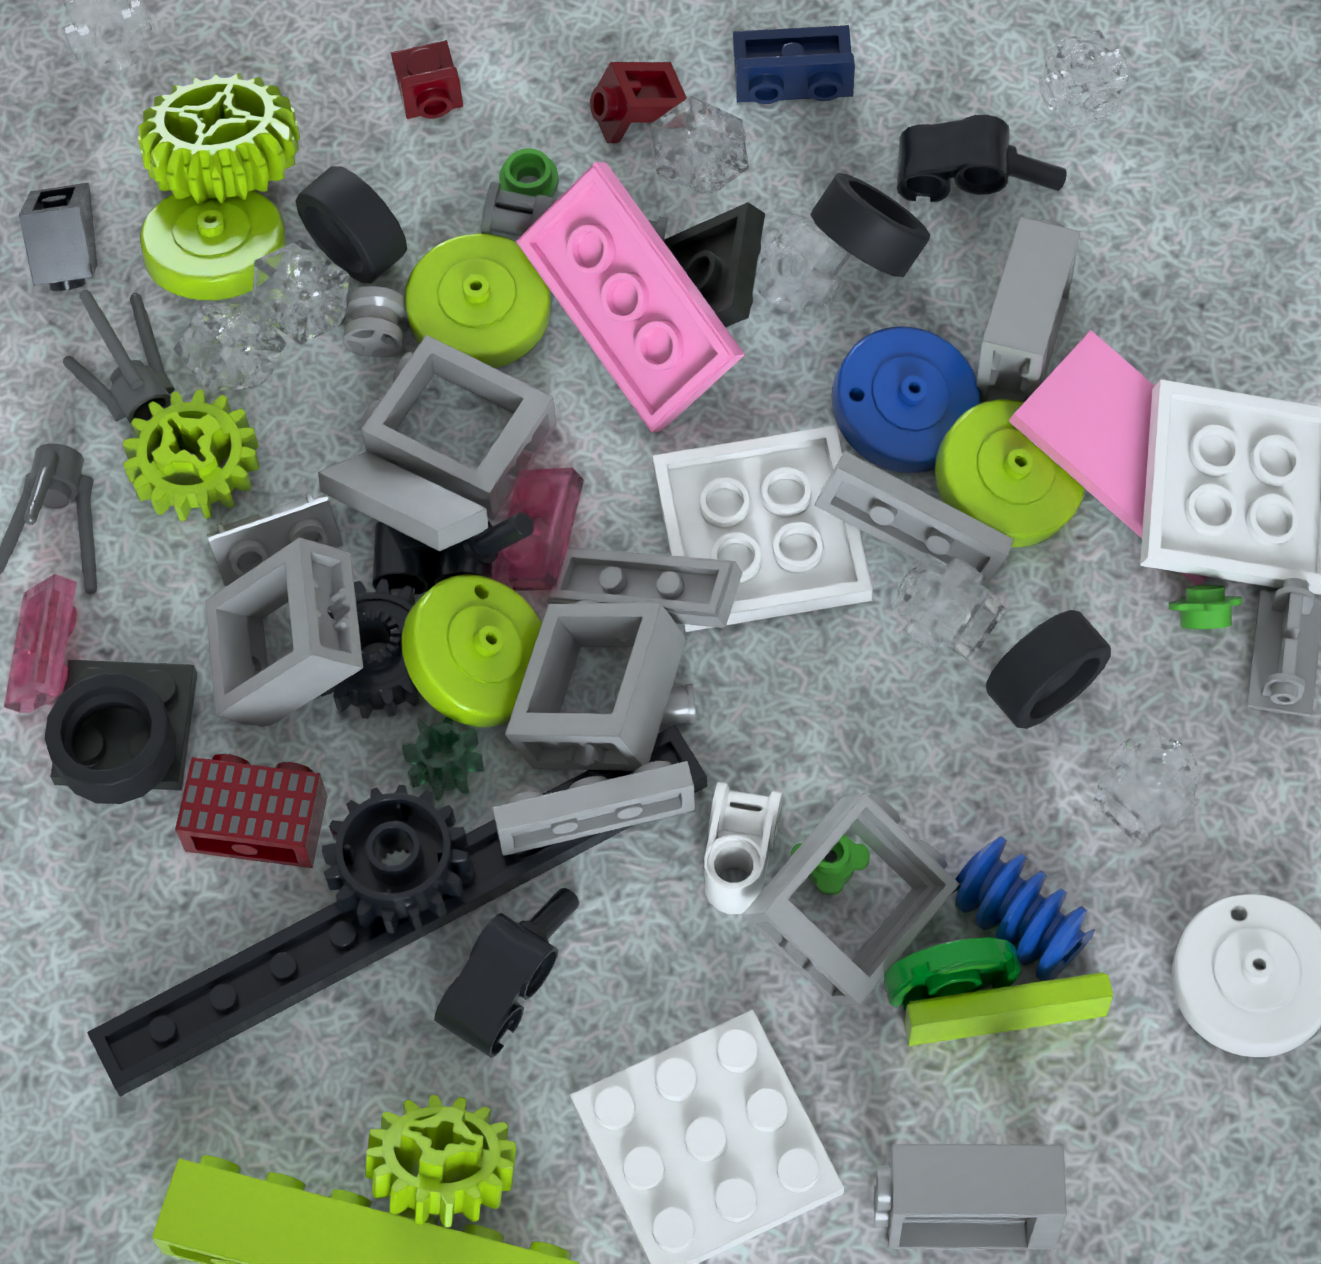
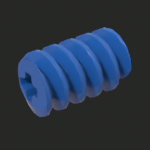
M1000 836L977 852L955 878L959 883L958 887L953 891L955 893L959 890L955 906L963 913L973 911L979 907L975 920L977 926L985 931L999 925L995 938L1008 940L1013 945L1020 941L1016 950L1019 963L1025 966L1040 959L1036 969V978L1041 982L1054 980L1093 937L1095 929L1086 933L1080 929L1088 910L1080 906L1066 915L1061 913L1060 909L1067 892L1060 888L1044 898L1040 892L1047 875L1043 871H1039L1030 878L1023 880L1020 874L1027 857L1020 853L1006 863L1000 860L1007 840Z

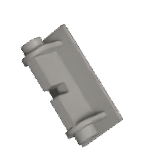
M310 492L305 494L306 497L271 509L272 516L261 519L259 514L224 526L223 523L217 524L218 531L207 534V538L224 586L230 585L299 537L335 548L343 546L328 497L323 494L313 498Z
M1289 578L1284 580L1283 588L1278 589L1276 593L1260 590L1247 708L1305 717L1312 716L1321 635V599H1315L1314 594L1309 591V583L1303 579Z

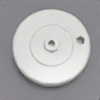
M1248 894L1232 896L1217 901L1203 909L1184 930L1172 963L1171 978L1174 996L1187 1022L1211 1044L1242 1056H1275L1291 1051L1305 1043L1321 1027V928L1296 906L1265 895Z

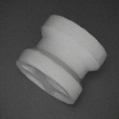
M365 286L353 290L348 295L347 313L352 319L344 327L343 344L346 349L356 355L367 357H393L402 351L404 333L399 324L406 319L405 297L395 290L379 286Z

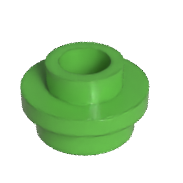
M525 148L515 151L507 158L499 173L501 190L537 197L538 194L552 197L558 188V171L554 162L537 149ZM525 176H535L539 179L532 183L519 182Z

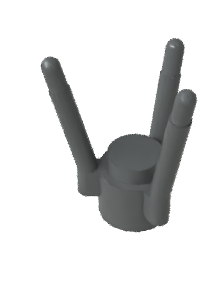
M82 290L79 297L119 367L110 376L112 386L111 390H109L72 356H66L63 359L64 366L107 406L115 421L125 417L129 423L134 418L145 421L151 419L152 414L148 404L154 401L163 409L169 407L171 403L169 394L175 388L164 371L142 297L138 293H133L130 296V302L148 365L145 366L142 361L129 358L91 292Z
M52 443L41 445L36 449L31 473L26 475L23 493L0 545V574L5 570L24 524L33 525L37 521L42 506L63 508L74 498L77 504L84 589L87 594L91 595L97 591L90 502L94 480L89 476L81 474L84 458L76 449Z

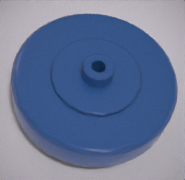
M898 326L875 331L865 336L853 346L837 370L833 381L831 399L833 414L838 428L845 440L859 455L869 462L890 471L921 473L935 469L937 452L944 436L961 415L972 407L981 404V393L979 387L976 386L977 378L972 367L961 352L951 343L932 332L920 328Z

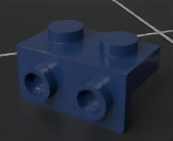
M849 25L733 31L737 103L756 102L759 104H771L780 100L799 99L830 101L838 97H853L855 61L854 54L851 53Z

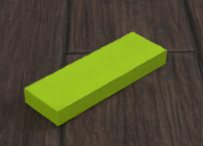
M1101 972L910 1001L907 1004L904 1022L908 1046L1105 1017L1109 1012L1113 991L1109 974Z

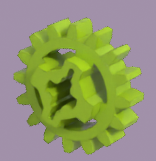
M201 389L196 390L192 402H183L178 391L172 392L171 406L163 409L159 404L152 401L148 404L152 418L149 421L134 418L131 422L137 438L123 440V448L128 458L127 461L123 462L129 482H133L137 498L141 502L150 499L155 513L162 515L172 505L175 507L179 521L187 520L191 508H200L205 519L212 518L211 504L220 501L224 506L231 509L235 506L231 491L236 488L249 492L252 488L246 471H256L260 467L255 450L259 447L254 428H249L246 413L242 408L231 412L226 396H219L211 405L207 403L204 391ZM229 456L225 466L221 469V461Z
M430 1095L428 1107L419 1108L410 1099L403 1101V1115L401 1117L386 1111L381 1117V1129H371L369 1132L365 1177L373 1179L372 1195L375 1199L390 1196L389 1212L394 1215L403 1212L407 1208L415 1210V1224L422 1225L430 1214L439 1215L444 1227L452 1226L454 1214L463 1213L472 1222L478 1221L480 1204L493 1209L499 1208L501 1206L502 1191H511L513 1187L516 1142L507 1140L509 1126L506 1122L490 1125L491 1109L486 1106L476 1110L474 1113L466 1111V1098L458 1097L452 1107L442 1106L438 1095Z

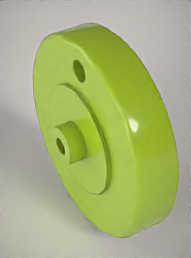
M255 190L247 192L246 200L239 196L227 197L223 204L217 198H208L203 203L197 204L192 195L176 200L174 194L160 201L148 213L140 230L143 262L150 277L165 290L178 296L196 300L227 299L243 295L258 288L278 271L286 254L287 245L282 215L270 199Z
M473 233L448 239L433 247L417 262L406 284L405 308L411 332L418 344L428 335L493 368L508 365L526 355L540 341L550 321L552 306L550 289L516 241L504 236Z
M997 399L972 407L961 415L946 433L936 456V483L944 503L1014 539L1011 547L1033 546L1050 539L1067 524L1077 512L1082 502L1085 488L1009 422V419L1024 401Z
M472 574L457 575L444 579L420 597L406 617L402 632V652L408 674L424 699L446 717L474 727L503 725L510 721L542 622L534 609L521 595L497 580Z

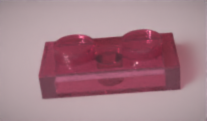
M573 467L519 470L507 519L520 512L526 513L534 523V531L527 538L498 552L492 579L507 585L514 591L557 589L584 479Z
M54 574L24 592L4 702L5 708L19 713H31L58 698L62 692L68 675L67 665L63 663L67 639L71 635L77 621V609L73 606L77 582Z

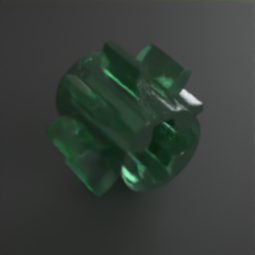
M445 717L443 723H435L430 726L420 721L417 723L420 734L416 744L408 743L402 746L405 761L414 764L407 773L410 785L415 788L426 782L433 789L435 801L442 799L444 791H451L456 788L461 793L467 795L469 793L467 783L469 772H483L485 768L482 755L473 752L479 744L477 731L472 728L461 733L453 725V720ZM441 752L446 758H451L453 756L454 758L448 762H445L441 757L433 756Z

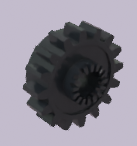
M381 579L377 585L376 592L367 593L362 582L356 581L354 582L361 651L373 643L386 644V649H380L378 654L372 652V655L364 651L362 653L363 669L321 694V697L334 692L333 698L337 710L343 712L352 704L359 707L362 718L368 719L373 709H384L389 717L395 716L397 705L407 701L415 707L420 703L418 690L408 674L402 652L403 626L410 609L415 604L413 589L406 585L397 595H392L388 580ZM328 612L329 616L334 619L332 612Z
M398 785L395 793L382 794L378 788L371 789L370 798L361 804L353 800L349 801L346 804L349 814L343 822L332 820L329 825L332 837L336 843L322 845V855L325 863L332 866L324 871V876L329 890H339L336 894L339 908L346 912L358 905L357 916L360 925L366 928L374 921L376 916L383 917L387 933H394L398 926L399 918L406 917L409 918L415 930L421 929L423 923L421 913L427 909H430L441 918L447 914L442 896L448 894L461 897L464 890L461 879L456 874L470 872L471 866L468 853L461 851L468 846L464 827H453L456 819L451 806L447 805L437 810L435 809L432 792L426 790L419 797L407 793L405 785ZM395 850L398 853L402 852V850L407 854L411 853L408 859L400 864L387 865L382 863V859H386L388 853L390 855L394 854Z

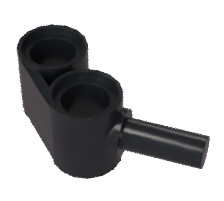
M973 115L963 120L933 125L918 124L905 129L899 137L897 190L908 201H916V196L930 197V202L943 200L951 191V178H954L955 184L959 189L976 195H989L999 192L1006 187L1009 176L1059 191L1065 183L1067 171L1063 167L1018 154L1016 147L1009 145V125L996 116Z
M523 512L517 513L495 526H492L488 521V528L483 532L442 551H438L379 521L375 527L372 586L376 590L380 580L387 579L390 593L391 589H403L408 585L414 589V595H420L444 579L457 575L472 574L492 578V562L498 557V552L532 535L534 523L529 515Z
M567 888L559 889L529 921L523 920L517 923L503 913L497 914L491 919L477 938L469 960L462 972L443 995L435 1012L434 1021L490 1058L496 1056L504 1047V1045L499 1043L507 1030L514 1033L522 1019L524 1007L516 1002L517 997L520 996L525 1000L531 998L543 985L555 965L559 950L550 944L548 939L578 908L579 900L575 893Z

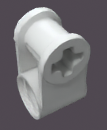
M717 782L711 807L708 842L704 856L705 894L709 903L717 910L727 914H741L746 911L762 892L770 851H773L776 842L783 792L772 791L768 797L732 791L729 789L728 783ZM738 868L744 870L750 876L741 882L730 883L722 880L718 875L723 870Z

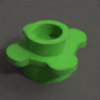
M1222 585L1186 587V596L1181 597V600L1169 602V610L1180 611V626L1182 628H1225L1232 625V606L1242 605V597L1225 596V587Z
M845 834L829 851L833 852L837 858L833 862H828L823 858L808 876L817 885L818 890L825 895L840 893L843 885L851 879L854 872L864 870L869 864L870 853L868 848L863 844H855ZM798 843L792 848L791 856L801 846L802 843Z

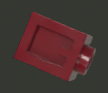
M447 40L390 52L407 119L419 116L435 119L446 115L451 109L463 107L460 79L457 68L454 67Z
M610 62L590 97L592 116L598 122L607 143H620L631 123L682 122L691 107L671 62Z

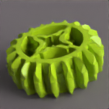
M216 73L212 79L204 81L193 77L192 84L188 86L173 85L171 95L154 97V107L143 111V123L138 126L140 134L138 136L141 158L144 168L148 171L149 178L157 182L160 191L172 190L176 200L192 195L197 204L203 203L208 198H217L223 204L227 197L239 196L246 200L247 192L254 189L262 192L267 191L269 181H280L285 178V169L295 165V154L299 150V127L296 121L295 110L291 107L289 98L281 95L278 86H265L261 77L245 81L241 73H236L231 78H220Z

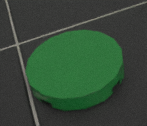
M991 937L968 938L938 944L914 952L895 962L884 973V985L889 1004L896 1008L902 1004L903 1009L906 1010L907 1004L910 1001L975 992L991 984L993 989L1009 987L1019 977L1021 967L1016 948L1008 940Z

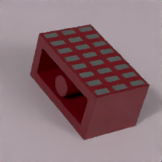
M216 754L212 759L192 757L175 830L185 852L313 868L328 796L320 773H314L312 769L302 764L281 762L276 764L274 768L251 765L244 758L231 754Z

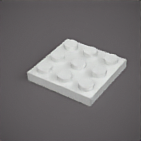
M1160 379L1152 389L1140 566L1274 588H1283V582L1286 579L1300 578L1309 583V591L1313 594L1321 595V407Z
M836 425L652 455L653 470L670 556L736 561L743 572L727 625L872 601L873 588L859 529L814 506L822 487L842 456ZM684 624L685 632L713 628Z
M753 1009L570 1094L571 1103L649 1264H698L844 1194V1186Z

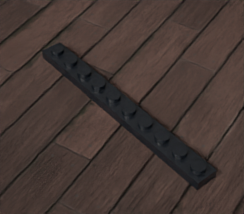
M676 725L658 733L649 763L668 761L671 764H677L687 761L694 784V793L706 788L707 775ZM587 770L543 793V795L567 790L573 783L583 778L602 776L609 780L634 774V771ZM495 819L466 834L468 846L461 851L468 853L471 865L470 872L456 874L461 879L464 890L461 897L448 894L442 896L447 912L442 918L434 914L430 909H427L421 913L423 919L421 929L415 930L409 918L406 917L399 918L398 926L394 933H387L383 917L376 916L374 921L366 928L360 925L357 916L358 905L349 911L343 912L339 908L338 902H335L88 1031L87 1034L115 1090L121 1097L634 825L503 856Z

